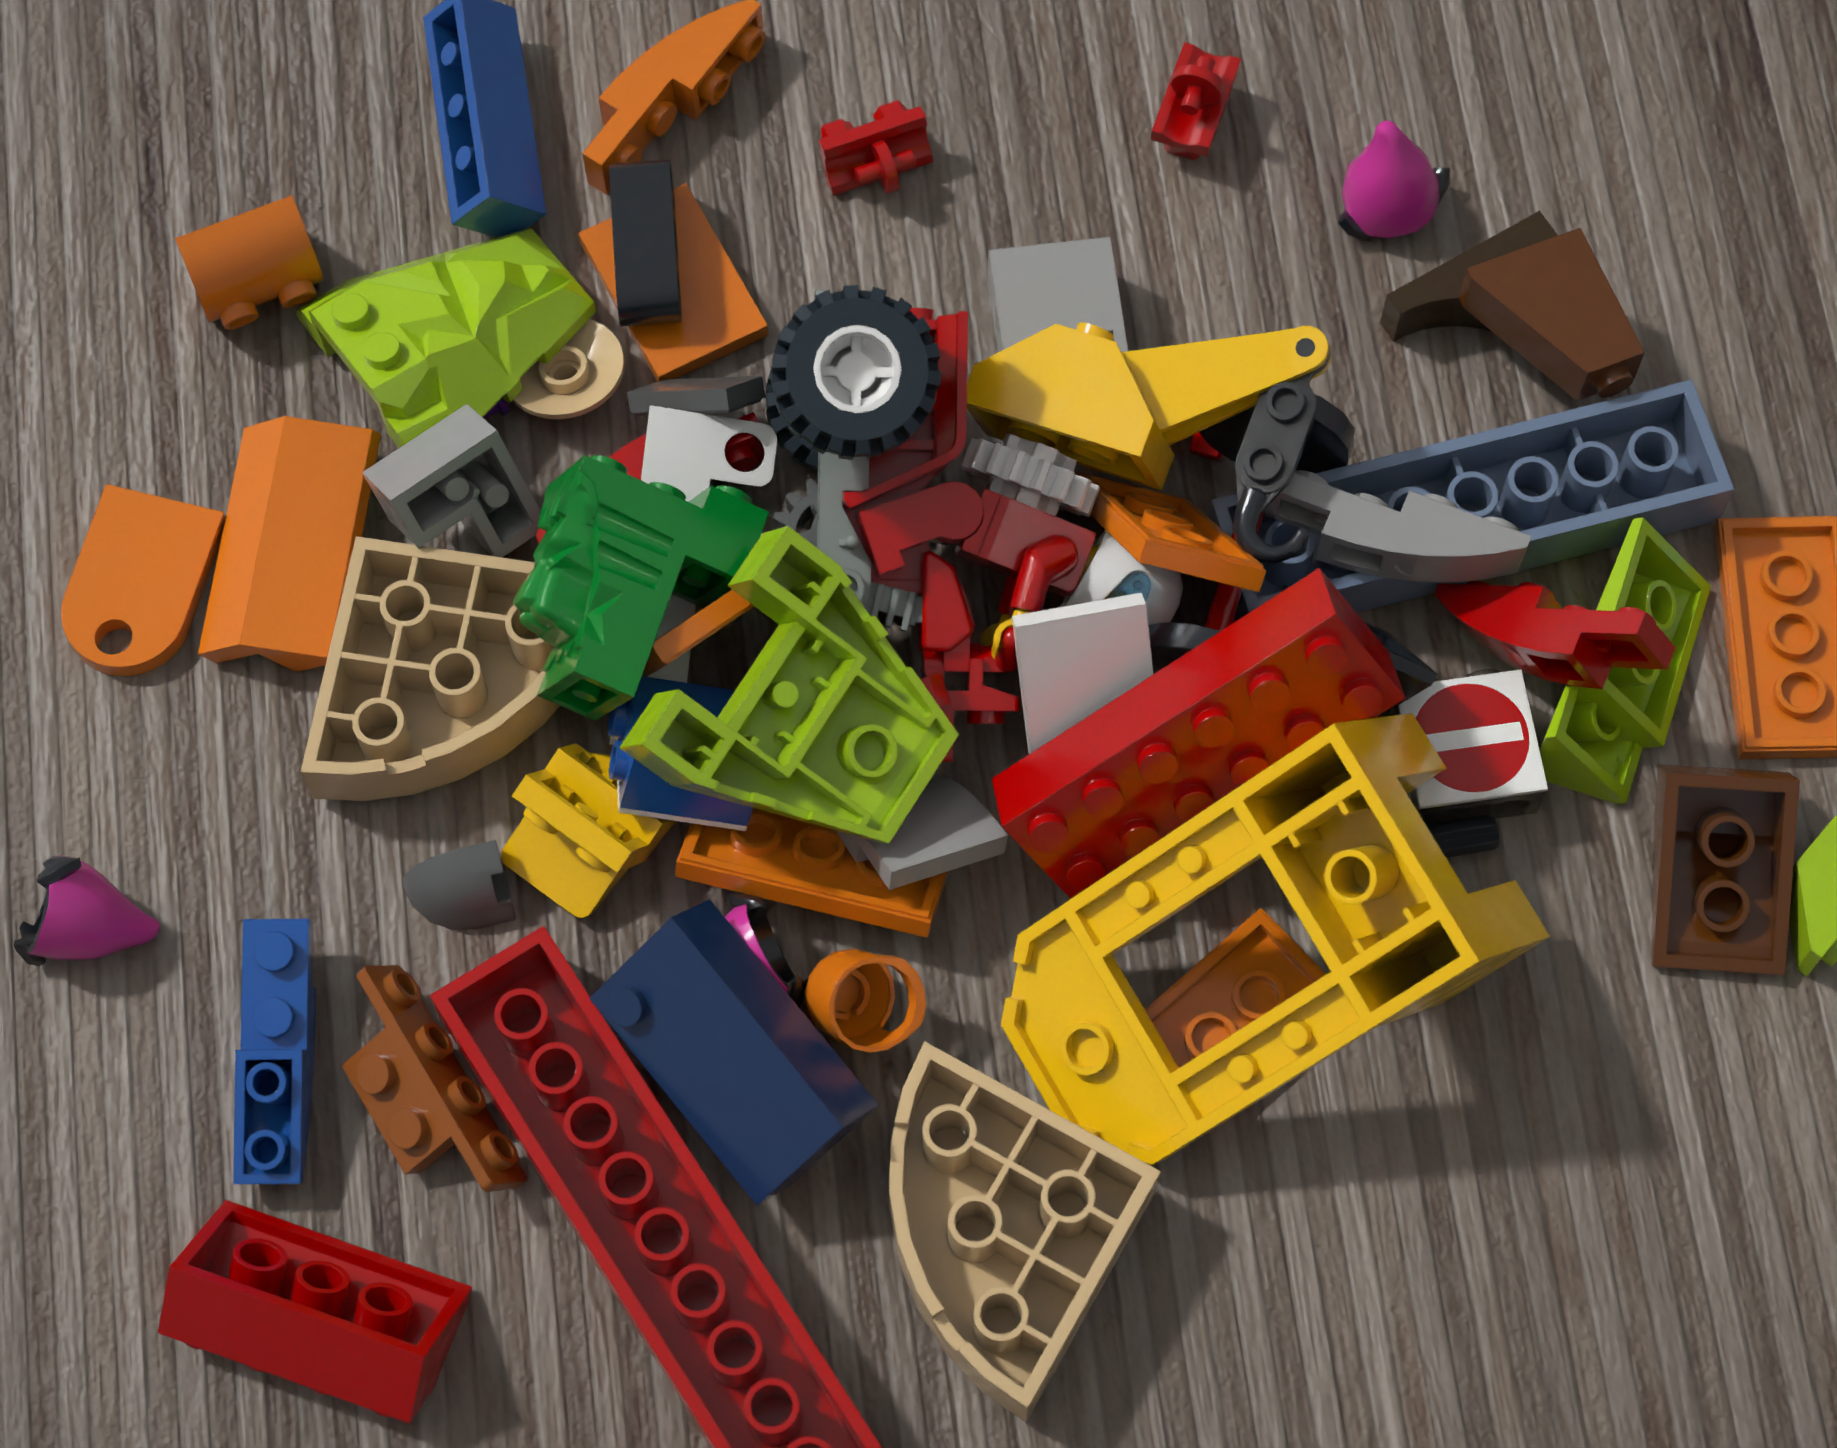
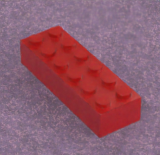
M1318 568L993 777L992 784L1001 826L1062 891L1072 899L1332 724L1375 718L1404 700L1406 697L1389 652L1323 571Z

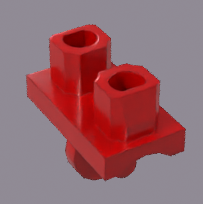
M1184 42L1153 125L1151 140L1165 144L1164 149L1167 153L1187 159L1196 160L1199 158V155L1208 157L1240 70L1241 58L1212 55L1202 51L1193 44Z
M896 100L878 106L876 112L873 113V122L853 128L850 122L839 119L822 125L820 129L822 139H819V146L827 186L833 196L878 180L887 194L899 191V173L933 162L927 137V120L920 106L908 110L902 102Z

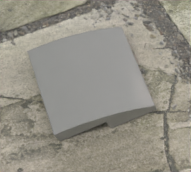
M943 775L930 779L890 843L884 844L836 831L856 863L869 859L889 890L1004 854L1008 837L997 820L972 793L956 781Z

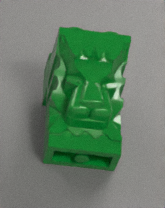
M601 455L582 456L551 482L544 494V503L537 528L546 531L533 554L535 565L518 589L513 601L515 607L521 611L519 617L521 624L537 634L539 638L554 646L544 665L543 671L545 675L537 696L594 721L634 698L671 594L703 608L732 590L728 587V584L760 538L769 511L751 504L752 498L748 494L730 486L721 485L714 487L711 485L688 502L685 501L686 495L676 487L661 482H651L648 484L628 475V470L622 463Z

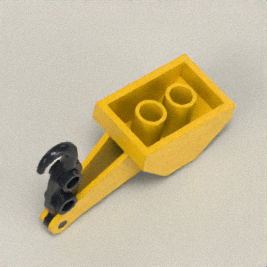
M1079 322L1076 329H1072L1055 323L973 365L967 381V410L987 436L1004 441L1007 433L1029 441L1039 442L1059 450L1058 452L1069 458L1077 460L1076 464L1158 490H1162L1175 456L1170 445L1255 406L1235 463L1238 501L1233 522L1235 539L1238 546L1244 552L1252 555L1257 561L1262 563H1279L1288 560L1302 549L1308 537L1306 529L1299 528L1289 541L1274 546L1261 540L1258 535L1257 526L1262 512L1292 481L1316 417L1317 400L1310 387V381L1322 375L1328 369L1332 359L1328 341L1323 332L1316 327L1300 326L1274 332L1122 352L1117 343L1113 341L1114 335L1101 327Z

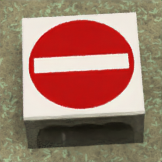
M1482 669L1472 672L1463 678L1442 681L1435 679L1430 687L1387 712V716L1413 713L1446 767L1445 770L1407 794L1425 825L1481 815H1488L1498 819L1538 812L1548 786L1521 669L1500 672L1497 669Z

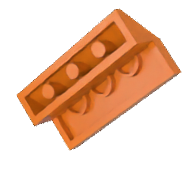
M289 416L279 417L244 428L198 655L215 663H221L259 654L295 672L326 665L356 536L362 537L371 487L362 472L376 464L381 439L380 433L368 428Z

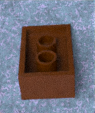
M1658 764L1653 830L1651 965L1653 967L1785 975L1800 780L1789 772Z

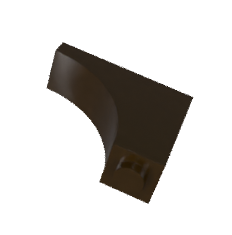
M1540 211L1532 214L1387 294L1380 320L1381 326L1393 342L1409 334L1437 327L1460 326L1491 331L1465 310L1458 298L1466 269L1556 237L1558 234Z

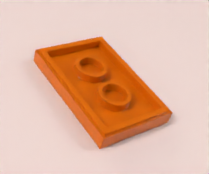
M686 183L674 188L682 322L627 326L657 382L665 379H677L769 335L766 321ZM609 218L579 232L578 235L581 246L617 308L612 218Z
M1260 908L1151 1003L1145 1011L1180 1068L1327 974Z

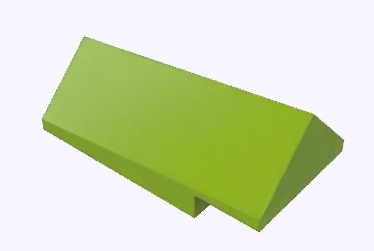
M1644 517L1632 520L1596 610L1618 611L1622 607H1633L1650 614L1655 619L1656 625L1676 647L1668 669L1611 667L1603 689L1565 685L1539 749L1547 782L1614 804L1627 802L1642 749L1664 747L1711 589V585Z

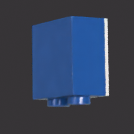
M642 676L634 698L610 711L608 736L616 737L610 757L609 778L617 780L618 812L746 831L753 808L671 786L619 748L655 693L679 689L718 717L735 690Z

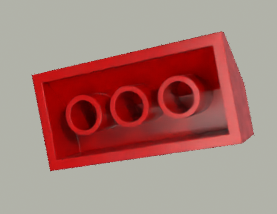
M225 1200L169 1266L158 1333L181 1341L191 1348L206 1350L240 1362L252 1370L267 1372L304 1385L316 1393L331 1395L368 1408L380 1416L396 1418L411 1423L435 1387L470 1300L473 1287Z

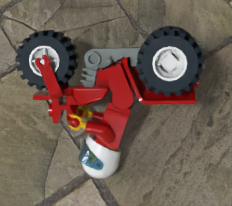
M858 285L843 286L842 291L831 293L830 290H815L814 301L806 306L803 304L793 313L792 319L787 326L783 327L778 338L766 385L765 399L768 423L777 435V442L782 449L785 448L793 456L792 459L802 467L806 465L814 469L815 473H818L817 548L842 567L852 581V584L849 586L870 616L877 617L878 612L886 613L884 627L890 628L892 626L894 616L902 617L899 626L901 631H907L908 626L915 627V623H918V649L922 652L920 669L922 677H920V680L953 727V710H967V723L1005 724V711H1021V698L983 685V672L1005 673L1018 669L1011 616L1042 611L1047 590L1065 596L1060 607L1142 593L1146 602L1148 625L1171 622L1180 605L1183 591L1180 572L1138 562L1106 530L1101 534L1095 545H1093L1096 533L991 490L983 489L977 493L968 484L958 481L945 482L925 489L933 477L945 470L948 464L960 455L966 442L968 311H958L957 314L938 316L934 320L933 309L912 308V305L901 297L896 301L886 296L887 290L873 287L871 291L858 290ZM930 542L942 545L959 543L953 555L1007 575L997 609L998 612L1003 614L999 623L992 624L983 631L979 643H970V635L976 627L963 585L959 583L956 570L952 564L930 550L928 544ZM944 672H965V691H947L944 684ZM953 745L942 762H953Z

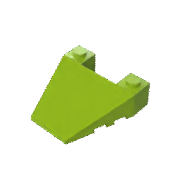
M785 526L762 533L728 584L729 588L779 625L719 716L716 717L679 689L655 693L619 748L671 786L888 844L959 734L913 668L905 666L886 639L888 633L878 618L870 616L849 586L852 584V581L842 567L792 528Z

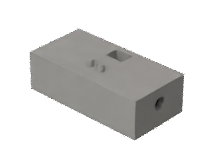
M1111 237L989 250L988 290L997 353L1055 323L1076 329L1079 322L1093 324L1109 331L1114 335L1113 341L1117 343L1122 352L1128 351ZM1076 464L1073 471L1074 474L1084 472L1142 487V484Z

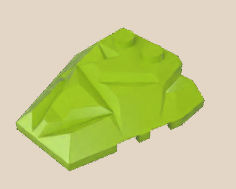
M532 228L346 280L295 310L298 320L327 357L337 353L378 405L388 435L398 448L466 404L483 418L502 397L511 403L523 390L519 379L536 361L548 363L597 312L594 301Z

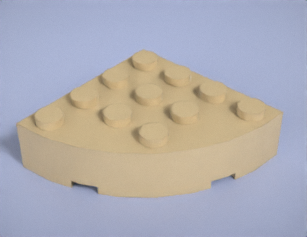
M356 536L300 771L313 799L369 801L414 795L455 782L504 757L547 722L560 705L537 696V693L545 675L543 671L544 665L554 646L545 642L537 634L521 624L519 619L521 611L513 603L518 589L532 571L535 562L426 546L417 548L413 544Z
M924 1041L903 1086L891 1139L889 1198L898 1259L917 1309L944 1352L984 1394L1026 1423L1154 1196L1161 1171Z

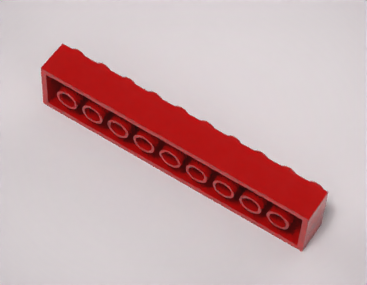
M544 926L540 927L429 995L439 1018L711 1448H882L611 1028L589 999L590 996L546 928Z

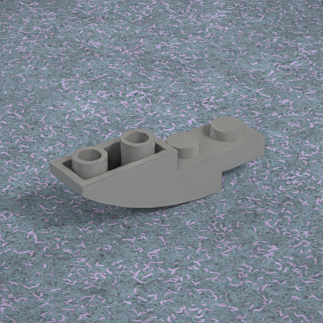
M1304 470L1295 471L1290 484L1281 491L1265 510V515L1297 528H1304L1308 532L1321 536L1316 560L1378 577L1416 582H1462L1484 580L1518 573L1531 539L1530 535L1520 532L1514 524L1505 519L1493 516L1479 517L1458 509L1454 502L1440 495H1420L1409 490L1401 512L1389 508L1383 500L1367 493L1350 494L1329 486L1319 475Z

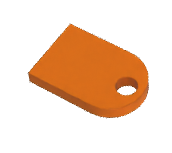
M105 485L61 606V621L64 633L81 660L93 669L108 675L135 676L160 667L177 653L188 635L217 555L226 518L224 512L114 485ZM116 629H125L132 633V641L123 652L106 654L100 650L101 641L107 633Z

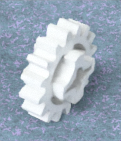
M1007 433L1003 444H994L981 438L979 440L971 438L961 464L962 470L970 472V475L988 481L985 489L1053 516L1057 515L1058 510H1065L1077 516L1089 517L1100 490V486L1091 483V480L1074 474L1073 471L1077 460L1069 458L1058 452L1059 450L1045 444L1029 441Z

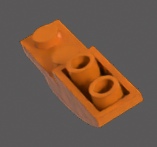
M744 0L722 7L690 22L644 52L609 85L598 98L603 128L582 153L587 183L608 195L610 192L609 164L640 162L642 151L654 136L661 137L669 130L675 120L677 110L697 120L709 104L716 105L724 97L734 72L743 61L751 62L763 46L765 32L763 31L761 3L756 0Z

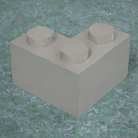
M468 404L362 472L388 519L417 548H420L457 522L462 521L467 532L492 556L503 558L534 537L539 530L537 526L541 510L498 431Z

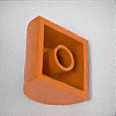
M292 195L175 238L208 322L211 323L221 319L224 328L227 330L240 328L255 321L259 317L256 306L270 300L279 298L283 308L299 306L312 300L317 295L313 284L324 281L317 257Z

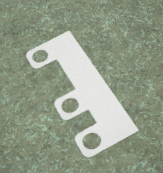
M650 405L641 481L648 484L651 482H661L674 486L686 495L685 501L688 502L710 486V479L752 486H764L773 477L777 435L771 426L764 423ZM750 433L761 441L764 447V459L757 469L750 472H741L729 465L725 457V446L733 435ZM671 594L655 640L694 615L696 605ZM691 649L648 677L687 683ZM610 737L609 744L614 745L616 737Z

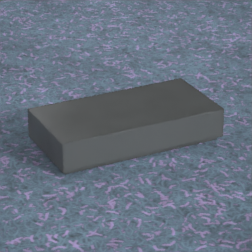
M762 376L665 379L628 391L627 396L630 413H635V416L649 415L650 405L708 414L730 413L761 402V399L765 398V390Z

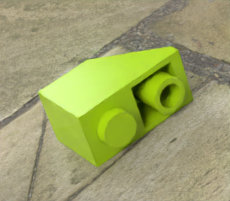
M1835 815L1793 866L1789 926L1796 969L1806 977L1821 960L1831 968L1837 962V815Z

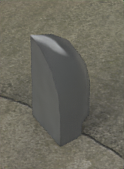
M496 840L458 848L433 856L415 865L404 875L402 885L412 907L430 923L451 930H469L516 920L505 867Z

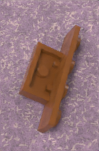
M366 965L356 974V977L386 1028L341 1066L404 1174L421 1173L452 1146L456 1145L480 1187L485 1192L517 1189L527 1181V1176L518 1163L519 1156L516 1147L507 1136L499 1131L487 1111L483 1092L474 1081L467 1077L453 1054V1043L445 1030L434 1022L422 1002L421 989L416 980L399 965Z

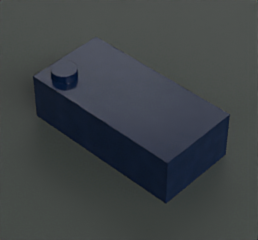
M710 899L672 916L589 998L757 1206L793 1184L879 1105Z

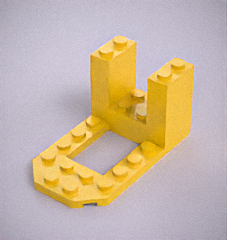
M1413 713L1332 724L1018 934L1013 962L1017 963L1011 996L1005 998L1000 1025L1050 1111L1147 1164H1156L1371 1030L1446 1002L1550 937L1516 880L1467 893L1407 794L1445 770L1446 767ZM1263 857L1331 972L1179 1068L1113 955Z

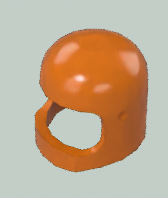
M852 948L834 951L820 960L810 973L804 992L806 1011L817 1029L831 1040L852 1049L868 1053L888 1050L907 1039L921 1026L926 1010L924 986L917 971L906 960L893 955H878ZM886 964L900 973L908 990L909 1006L905 1021L893 1031L883 1029L884 1024L891 1015L895 1000L894 979Z

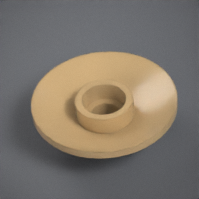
M589 319L548 363L536 361L519 379L523 390L512 401L525 412L546 419L573 418L598 408L613 395L622 380L625 359L620 342L607 327Z

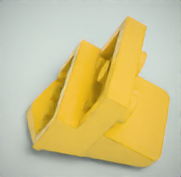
M575 743L558 748L546 768L526 774L512 794L513 798L526 806L523 812L525 816L503 847L501 859L509 869L569 913L578 918H583L597 910L630 867L640 864L647 859L676 821L619 813L617 780L609 778L611 756L589 753Z

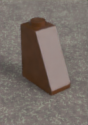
M1581 228L1466 269L1458 297L1463 308L1576 401L1596 394L1601 398L1611 397L1624 391L1633 383L1645 351Z

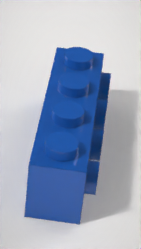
M444 0L423 17L451 224L495 238L525 230L545 216L546 209L516 8L494 0Z

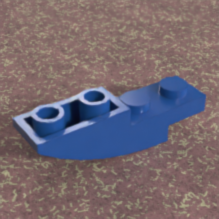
M243 919L241 1050H236L233 1184L303 1183L312 1101L317 988L312 986L313 921L310 919Z

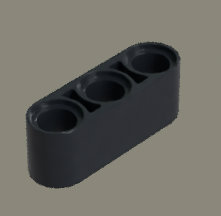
M656 160L609 164L616 297L620 327L682 322L671 161Z

